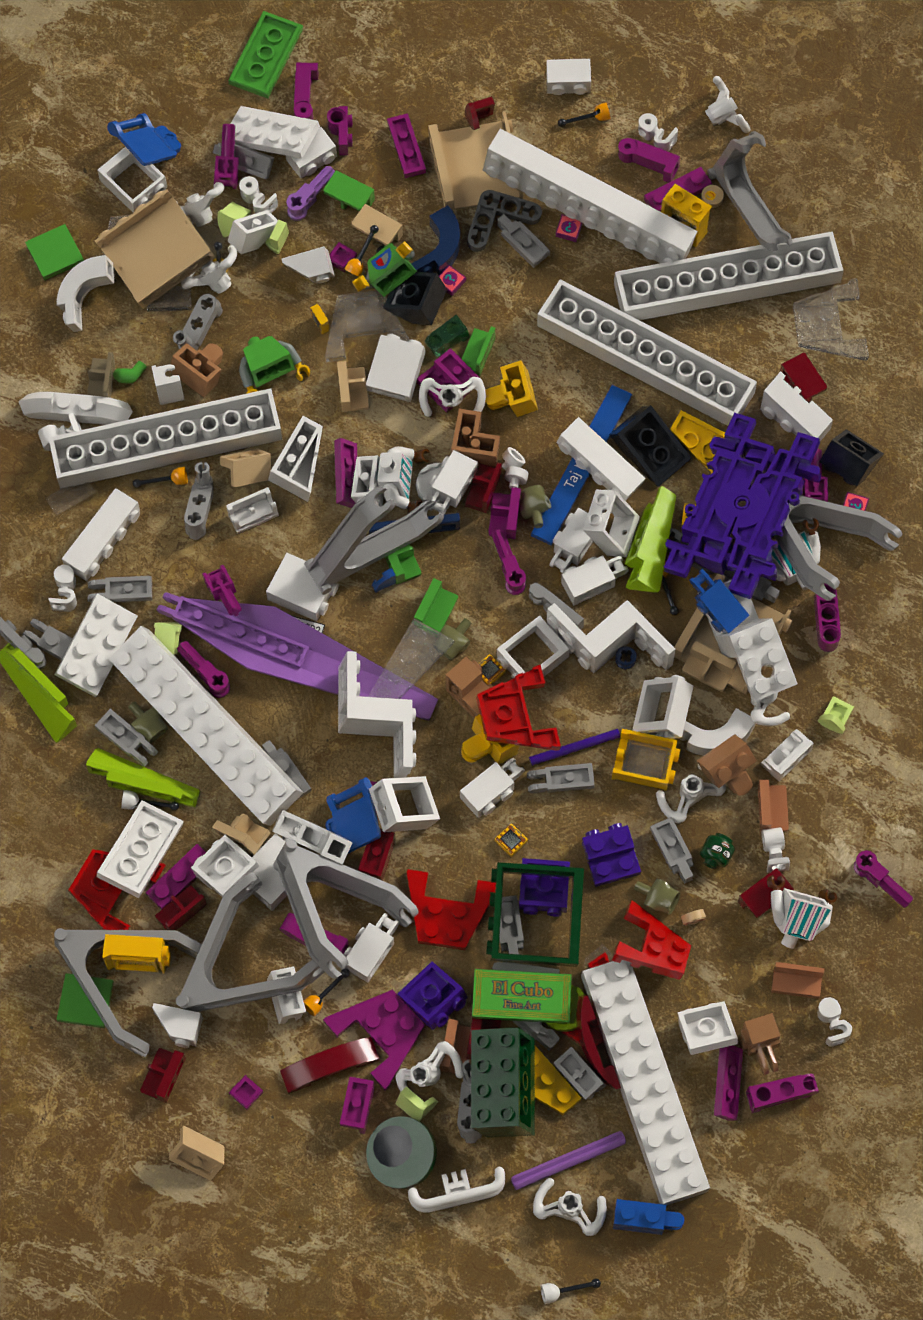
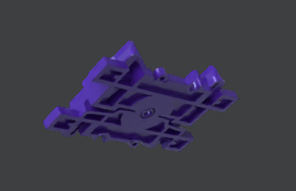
M734 412L724 434L725 438L713 437L710 442V450L715 456L712 461L707 463V467L712 469L713 473L710 475L702 474L703 482L695 498L696 506L688 504L685 507V513L688 518H686L682 526V542L689 545L667 539L666 547L671 552L665 563L664 571L686 578L693 562L720 575H724L725 570L733 571L735 574L728 589L732 594L751 600L760 577L773 581L777 579L776 565L772 563L771 552L773 549L778 548V542L773 541L772 537L775 535L783 536L782 528L790 512L788 504L797 506L800 503L799 496H802V489L806 482L803 478L817 483L821 480L820 468L811 465L819 447L820 439L798 432L790 451L780 448L775 456L773 446L749 439L756 425V419ZM740 501H745L746 505L740 507L738 506V503ZM731 532H732L733 538L735 539V543H733V539H732L731 537H729L730 534H731Z

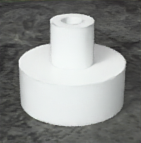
M508 447L502 454L505 460L502 467L505 470L510 466L521 468L525 463L523 456L511 447Z
M510 466L507 467L504 478L510 482L509 488H518L519 485L526 484L529 473L523 468Z

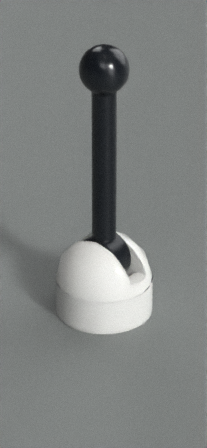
M124 790L121 809H134L140 804L142 799H139L135 792ZM143 800L152 806L167 807L173 811L179 808V804L176 801L166 803Z
M595 1278L588 1283L560 1289L555 1284H542L540 1286L544 1304H550L559 1298L560 1293L589 1287L599 1288L601 1281Z

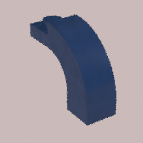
M448 205L429 215L430 227L438 237L439 243L432 252L412 263L417 272L432 273L435 270L440 275L449 265L452 266L458 256L460 229L458 220Z

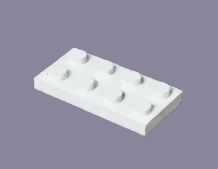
M240 106L231 124L236 126L235 143L251 149L301 159L320 128L319 122L316 120Z
M97 593L54 675L96 697L113 666L109 658L124 644L138 616Z
M142 800L98 870L96 877L139 898L182 828L184 821Z

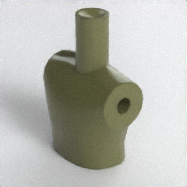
M533 485L521 492L520 512L524 519L533 517L535 528L543 527L542 513L551 508V502L544 493V487Z
M464 618L456 629L446 624L441 629L433 647L452 661L457 654L464 652L469 646L470 640L463 634L472 623Z
M135 701L128 706L137 717L130 725L137 732L141 733L149 743L157 740L168 730V727L162 720V716L154 707L144 712Z
M658 878L651 887L637 881L634 890L647 895L644 906L653 911L671 914L680 898L679 891Z

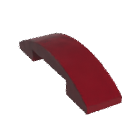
M581 995L578 997L576 1023L583 1052L596 1074L611 1088L620 1089L621 1086L614 1066L612 1064L603 1065L587 1023L595 1020L596 1017L589 997Z
M367 1037L311 1055L280 1070L287 1092L290 1094L311 1086V1083L353 1067L359 1068L380 1059L372 1038Z

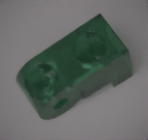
M456 314L426 337L425 343L437 357L459 342H465L470 338L468 329Z

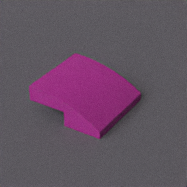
M450 348L434 361V365L417 378L416 383L421 386V382L424 379L432 378L440 385H461L471 377H480ZM431 390L427 392L446 413L453 408L443 406L438 395Z

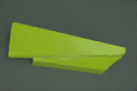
M663 486L658 489L654 504L648 503L645 507L625 565L633 568L626 584V588L630 590L655 593L660 591L667 553L666 541L670 536L676 495Z
M10 643L1 649V665L56 743L60 742L77 727L73 716L64 709L68 705L66 696L20 649L14 648Z
M100 748L94 750L86 763L89 773L106 777L108 787L133 791L136 794L169 802L176 801L178 804L196 808L200 794L199 789Z

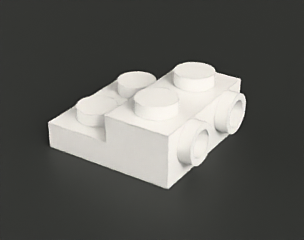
M224 835L221 839L216 840L203 856L196 859L191 869L197 878L223 897L226 891L247 874L254 872L259 865L244 850Z
M725 1001L678 1012L679 1027L684 1042L687 1043L690 1055L738 1044V1038Z

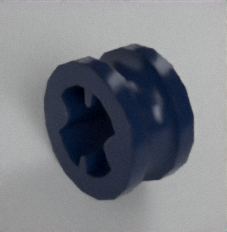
M628 646L619 648L615 657L617 666L624 670L631 669L636 663V652ZM622 654L626 656L629 654L630 662H626V660L625 662L621 661Z

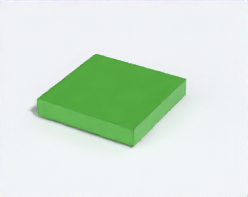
M65 224L25 242L44 281L84 261Z
M66 973L57 1022L105 1028L104 1023L75 976ZM91 977L109 1007L114 981Z

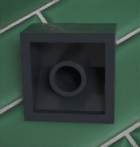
M416 272L389 293L383 308L412 324L432 325L447 288L437 273Z
M846 429L831 440L819 462L829 472L837 473L843 477L846 483L858 486L867 478L884 453Z

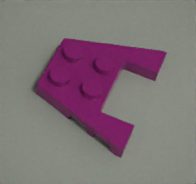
M393 989L323 1019V1022L337 1038L355 1022L359 1023L384 1051L388 1058L370 1073L384 1091L389 1088L395 1074L399 1071L401 1064L425 1027L422 1021Z

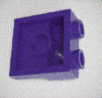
M616 823L609 826L608 831L601 833L598 829L591 830L585 834L586 837L582 838V846L595 887L641 874L628 825L622 827L621 823Z
M522 858V864L570 867V862ZM521 875L519 909L528 915H536L538 911H547V915L559 917L562 913H567L569 878Z
M434 962L428 964L397 993L404 1003L432 1030L437 1026L443 1027L448 1021V1016L454 1010H461L468 998L464 989Z

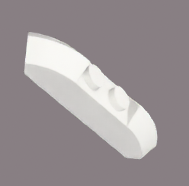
M36 392L26 395L19 401L23 414L34 419L70 422L68 416L69 414H74L79 423L107 425L128 420L133 412L130 405L126 402L92 395Z

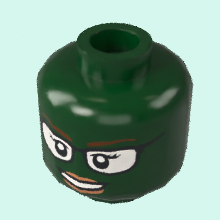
M721 833L709 835L700 850V856L704 859L703 864L714 870L717 867H726L735 852L732 844L733 840Z

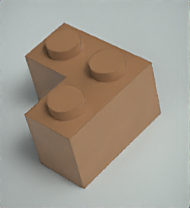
M459 408L451 453L455 450L477 461L478 465L483 464L496 467L500 449V436L480 433L481 412Z
M465 657L446 674V691L475 718V716L480 714L476 700L477 694L493 686L491 684L487 685L482 681L481 666L475 660L470 661Z

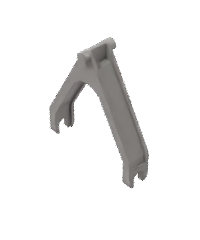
M752 131L746 137L738 140L732 139L713 168L708 169L707 173L711 180L715 178L718 180L759 243L770 251H777V244L787 243L790 246L793 242L790 233L780 227L749 179L745 165L746 155L756 143L764 147L766 146L764 136L756 131Z
M376 487L360 499L351 508L316 557L304 563L322 595L332 590L331 585L422 538L440 524L444 518L443 513H439L431 520L427 517L428 509L433 507L436 502L426 500L406 516L365 537L376 522L392 511L395 503L394 500L390 499L381 507L377 504L378 496L387 490L384 487Z
M799 496L800 503L797 506L788 504L790 512L782 528L783 536H774L802 584L823 599L830 601L836 595L829 592L825 588L824 583L836 589L839 587L840 581L815 563L794 528L793 523L807 520L809 524H813L812 518H815L821 527L868 537L888 551H893L899 546V544L888 537V533L899 539L902 536V532L897 526L876 513Z
M293 839L286 840L273 863L274 869L279 872L309 956L331 978L336 979L342 975L333 966L332 961L342 970L349 963L347 958L327 939L307 886L308 882L323 883L382 907L392 918L399 921V924L403 927H407L413 922L406 916L403 908L413 917L419 912L416 905L396 886L299 847Z
M253 872L243 877L223 895L183 990L176 998V1004L182 1009L200 1012L299 992L325 973L315 961L311 960L291 977L225 990L215 986L212 979V968L237 909L242 902L262 886L261 880Z
M57 929L54 933L55 947L64 958L113 1040L134 1053L146 1057L150 1045L121 1028L88 974L85 966L86 961L94 950L104 946L105 934L163 938L166 946H174L194 958L197 957L202 944L175 930Z

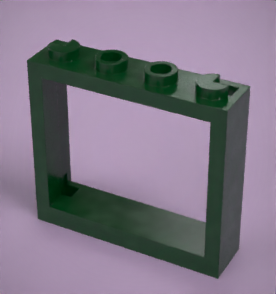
M497 862L496 869L492 868L491 883H495V892H490L489 907H494L493 916H489L488 931H492V940H487L486 954L491 955L490 961L577 967L579 964L584 868ZM504 873L572 878L568 958L499 953Z

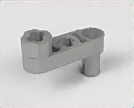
M204 294L198 299L183 331L178 330L173 335V341L177 343L179 349L187 343L195 350H198L214 319L222 314L221 303L211 294ZM195 322H201L203 326L196 328L194 324Z
M202 462L195 465L196 478L192 485L184 515L186 534L193 540H198L206 534V521L214 495L213 479L210 476V468L206 462L204 463V468Z
M469 1060L462 1064L464 1076L461 1083L457 1125L460 1135L465 1139L466 1143H475L482 1137V1134L471 1128V1107H468V1103L471 1100V1065Z

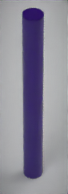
M614 729L561 746L558 751L549 750L530 756L529 761L531 766L620 738V733L618 729Z

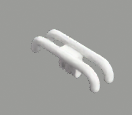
M497 1167L493 1183L471 1189L466 1169L461 1170L460 1174L463 1180L458 1181L456 1171L451 1172L453 1180L451 1183H448L447 1174H443L441 1176L446 1195L422 1199L416 1188H410L408 1190V1198L411 1205L417 1211L423 1213L491 1198L503 1190L505 1171L502 1167Z

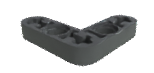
M494 190L484 191L480 196L468 234V247L474 252L485 249L496 215L502 216L504 214L508 219L534 225L541 219V207L537 203ZM489 197L493 198V202L487 205L486 200ZM499 200H503L501 202V209L498 208ZM507 203H514L517 209L514 212H508L504 206ZM523 206L522 215H519L520 208ZM531 210H535L533 218L529 217L528 212ZM480 216H486L490 222L488 225L482 226L477 222V219ZM480 231L482 232L481 242L476 245L473 239H476L477 233Z

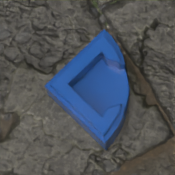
M390 568L382 573L383 577L380 580L375 579L373 581L372 587L375 592L396 584V576L393 569Z

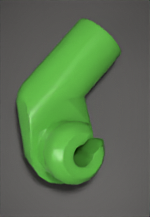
M138 361L132 369L118 368L114 370L113 377L120 383H134L146 370L147 366L143 362Z

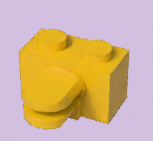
M522 360L500 367L503 377L500 380L501 384L485 389V403L488 408L496 410L510 405L517 417L537 411L538 407L529 372Z
M480 714L475 716L472 730L476 735L465 740L461 748V755L466 761L473 763L490 754L494 761L500 765L517 755L520 745L487 741Z

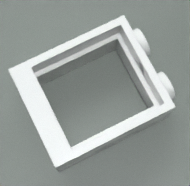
M126 147L98 169L100 181L133 213L139 205L148 203L156 193L167 188L166 177L153 164L143 166ZM133 163L154 181L134 199L113 181Z
M596 489L583 531L607 556L627 557L640 516L616 490ZM610 513H612L615 517L608 534L605 529Z
M538 616L497 648L496 660L504 669L507 668L511 672L512 679L522 672L524 674L525 671L508 652L533 632L554 653L541 664L543 676L547 675L569 657L570 649L541 616Z
M672 675L670 678L655 677L653 680H644L632 731L669 739L682 738L693 685L679 675ZM671 692L665 719L663 721H654L661 693Z
M426 776L381 779L369 789L383 832L427 829L440 820ZM411 790L419 815L402 816L394 791Z

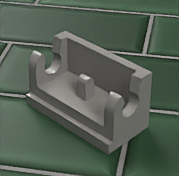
M570 1047L554 1062L555 1066L585 1100L592 1099L598 1090H602L607 1086L573 1047Z

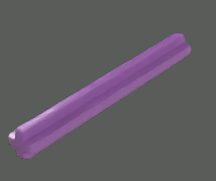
M618 1131L511 1177V1182L514 1188L518 1190L622 1146L626 1143L624 1134Z

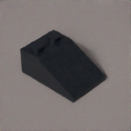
M651 405L639 408L609 434L621 451L657 487L691 459V456Z

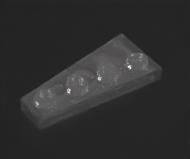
M413 619L368 697L400 699L455 641Z

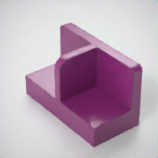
M512 488L511 495L493 494L489 536L496 530H504L507 538H516L521 488Z
M349 1077L340 1126L359 1129L361 1134H365L374 1092V1081Z

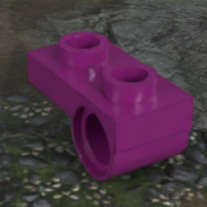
M348 106L334 107L327 113L328 130L333 135H339V155L347 156L348 147L353 146L352 134H348V128H353L352 114L348 115Z

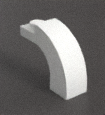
M106 255L82 261L71 269L60 285L57 295V306L64 311V323L73 332L82 331L81 307L87 293L95 287L114 284L113 262Z
M736 708L728 722L715 730H703L685 721L682 738L678 739L682 741L688 740L687 751L704 756L734 734L745 742L753 731L755 723L752 721L751 716Z
M281 810L272 832L285 838L293 839L297 843L342 865L352 845L351 841L284 810Z

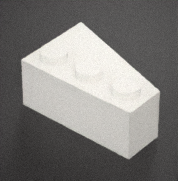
M780 371L764 390L760 410L767 418L774 419L780 423V426L785 431L792 432L795 435L800 432L819 438L821 441L830 431L833 419L813 401L808 403L799 395L801 390L797 386L793 389L783 380L785 375Z
M302 416L271 469L268 480L308 502L323 426Z

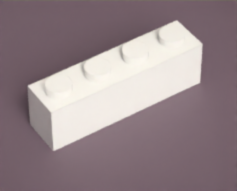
M579 417L560 435L556 442L560 450L573 457L576 464L581 469L587 470L597 484L603 485L607 490H616L625 501L645 480L643 475Z
M115 488L63 556V564L70 566L74 574L85 581L91 576H95L103 559H107L111 555L113 546L126 535L128 526L131 523H135L139 518L140 508L138 502Z

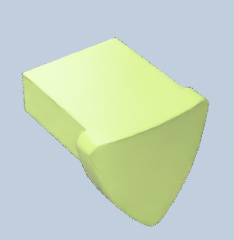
M231 202L223 210L218 211V226L222 236H229L233 221L249 216L251 210Z
M278 219L271 236L265 241L267 247L276 254L280 253L288 237L287 223Z
M178 622L154 623V635L173 655L177 654L182 625Z
M833 696L824 714L819 717L818 722L829 730L843 734L845 724L854 706Z
M406 1086L400 1092L395 1104L411 1118L421 1121L438 1101L431 1097L424 1102Z

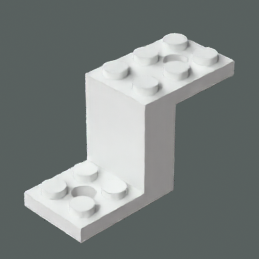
M732 579L723 582L727 588ZM733 594L750 616L730 633L717 632L711 625L713 620L706 614L721 654L728 658H736L753 702L798 684L773 619H759L752 600ZM765 664H769L772 667V674L768 678L761 674V668Z
M628 600L587 635L555 603L547 609V624L570 649L569 653H574L579 658L578 662L586 670L590 669L595 673L616 655L619 648L626 646L633 639H635L636 645L642 651L646 650L651 655V660L658 667L662 666L665 670H668L673 665L675 648Z
M347 651L338 667V733L392 736L394 778H405L416 765V753H413L416 731L412 728V722H415L416 709L412 708V700L359 696L360 682H357V674L360 672V660H357V652Z

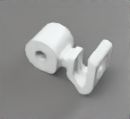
M650 113L643 114L639 118V135L647 141L654 138L655 147L669 151L677 142L678 129L675 127L665 140H662L664 130L662 128L658 129L657 118Z
M244 177L240 181L241 197L248 204L253 203L255 214L265 210L272 213L278 207L276 193L264 204H261L265 200V196L263 193H260L258 181L254 177Z
M69 414L68 416L71 423L69 428H66L64 425L60 428H57L55 425H47L38 431L45 451H51L48 437L82 430L74 414Z
M60 565L54 571V578L59 587V596H65L68 599H48L52 610L68 612L74 610L77 605L76 596L73 591L76 585V578L70 566Z
M782 828L763 829L762 842L764 851L769 852L767 873L772 872L776 868L779 871L789 870V858H782V850L785 848Z
M831 997L822 999L817 1010L819 1019L825 1023H830V1030L841 1029L843 1031L842 1034L828 1037L825 1043L832 1047L847 1042L852 1032V1026L845 1020L839 1021L841 1007L838 1001Z

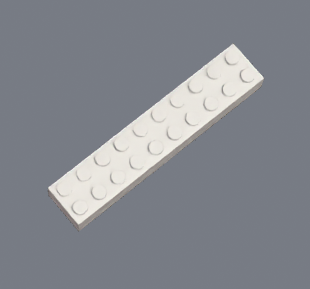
M502 129L498 131L488 148L483 171L490 177L505 182L511 188L521 190L530 198H536L544 202L549 208L563 212L567 217L584 223L586 227L603 233L609 239H615L626 248L638 251L647 259L665 263L686 259L697 234V231Z
M833 232L792 239L793 243L790 246L787 243L777 244V251H770L762 245L617 271L614 277V287L620 311L638 320H644L841 283L843 267Z
M561 279L538 313V327L727 426L734 412L742 415L755 394L757 381Z
M270 388L48 438L60 489L279 441L282 440V433Z
M140 626L109 658L113 665L263 824L271 826L278 819L281 810L286 811L304 793L149 629Z
M622 960L620 963L612 961L584 970L581 978L593 1008L610 1062L614 1066L621 1086L620 1091L659 1203L667 1206L706 1193L710 1186L633 967L630 965L631 962Z

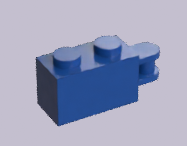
M701 569L699 575L689 579L690 583L699 593L694 597L698 602L696 606L704 615L708 614L713 620L711 625L717 632L730 633L750 615L721 579L713 581ZM706 581L708 586L703 589L700 585Z
M616 1200L613 1229L662 1235L664 1229L680 1230L683 1227L684 1216L678 1212L666 1211V1205Z

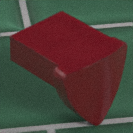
M492 96L466 105L464 114L473 130L480 128L478 119L493 115L495 102Z

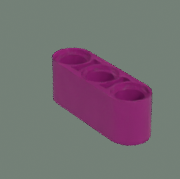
M824 583L825 588L836 595V597L827 601L816 593L814 595L817 641L821 650L832 652L838 647L841 638L837 590ZM829 614L833 617V619L826 620L822 617V615ZM830 635L835 640L832 642L827 641L824 636Z

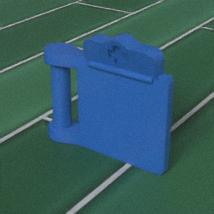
M145 113L138 114L136 118L122 122L112 121L108 123L109 133L118 137L143 166L175 158L177 153L180 152L181 143L177 140L176 134L169 131L165 126L154 128ZM137 126L141 127L140 129L129 131L126 133H123L122 131Z
M367 777L359 780L357 785L337 795L333 793L326 798L333 817L326 821L325 827L327 830L352 842L348 854L381 837L375 806L369 791L372 784ZM360 793L363 794L364 797L340 808V803Z

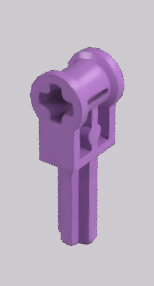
M325 166L309 185L305 183L296 193L288 196L286 201L287 212L292 220L299 221L306 217L307 210L317 201L316 195L327 185L335 172L331 166Z

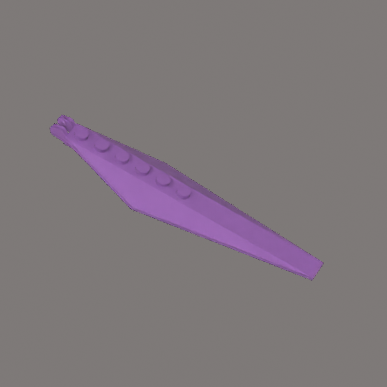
M168 592L163 594L162 598L165 601L177 606L173 610L159 605L156 609L158 613L172 618L245 668L338 695V667L346 652L353 650L275 606L239 603L242 611L235 617L234 615H229L222 601L190 599L183 596L178 597ZM357 653V660H360V672L357 674V682H360L359 696L412 700V708L416 709V717L430 720L438 701L437 698Z

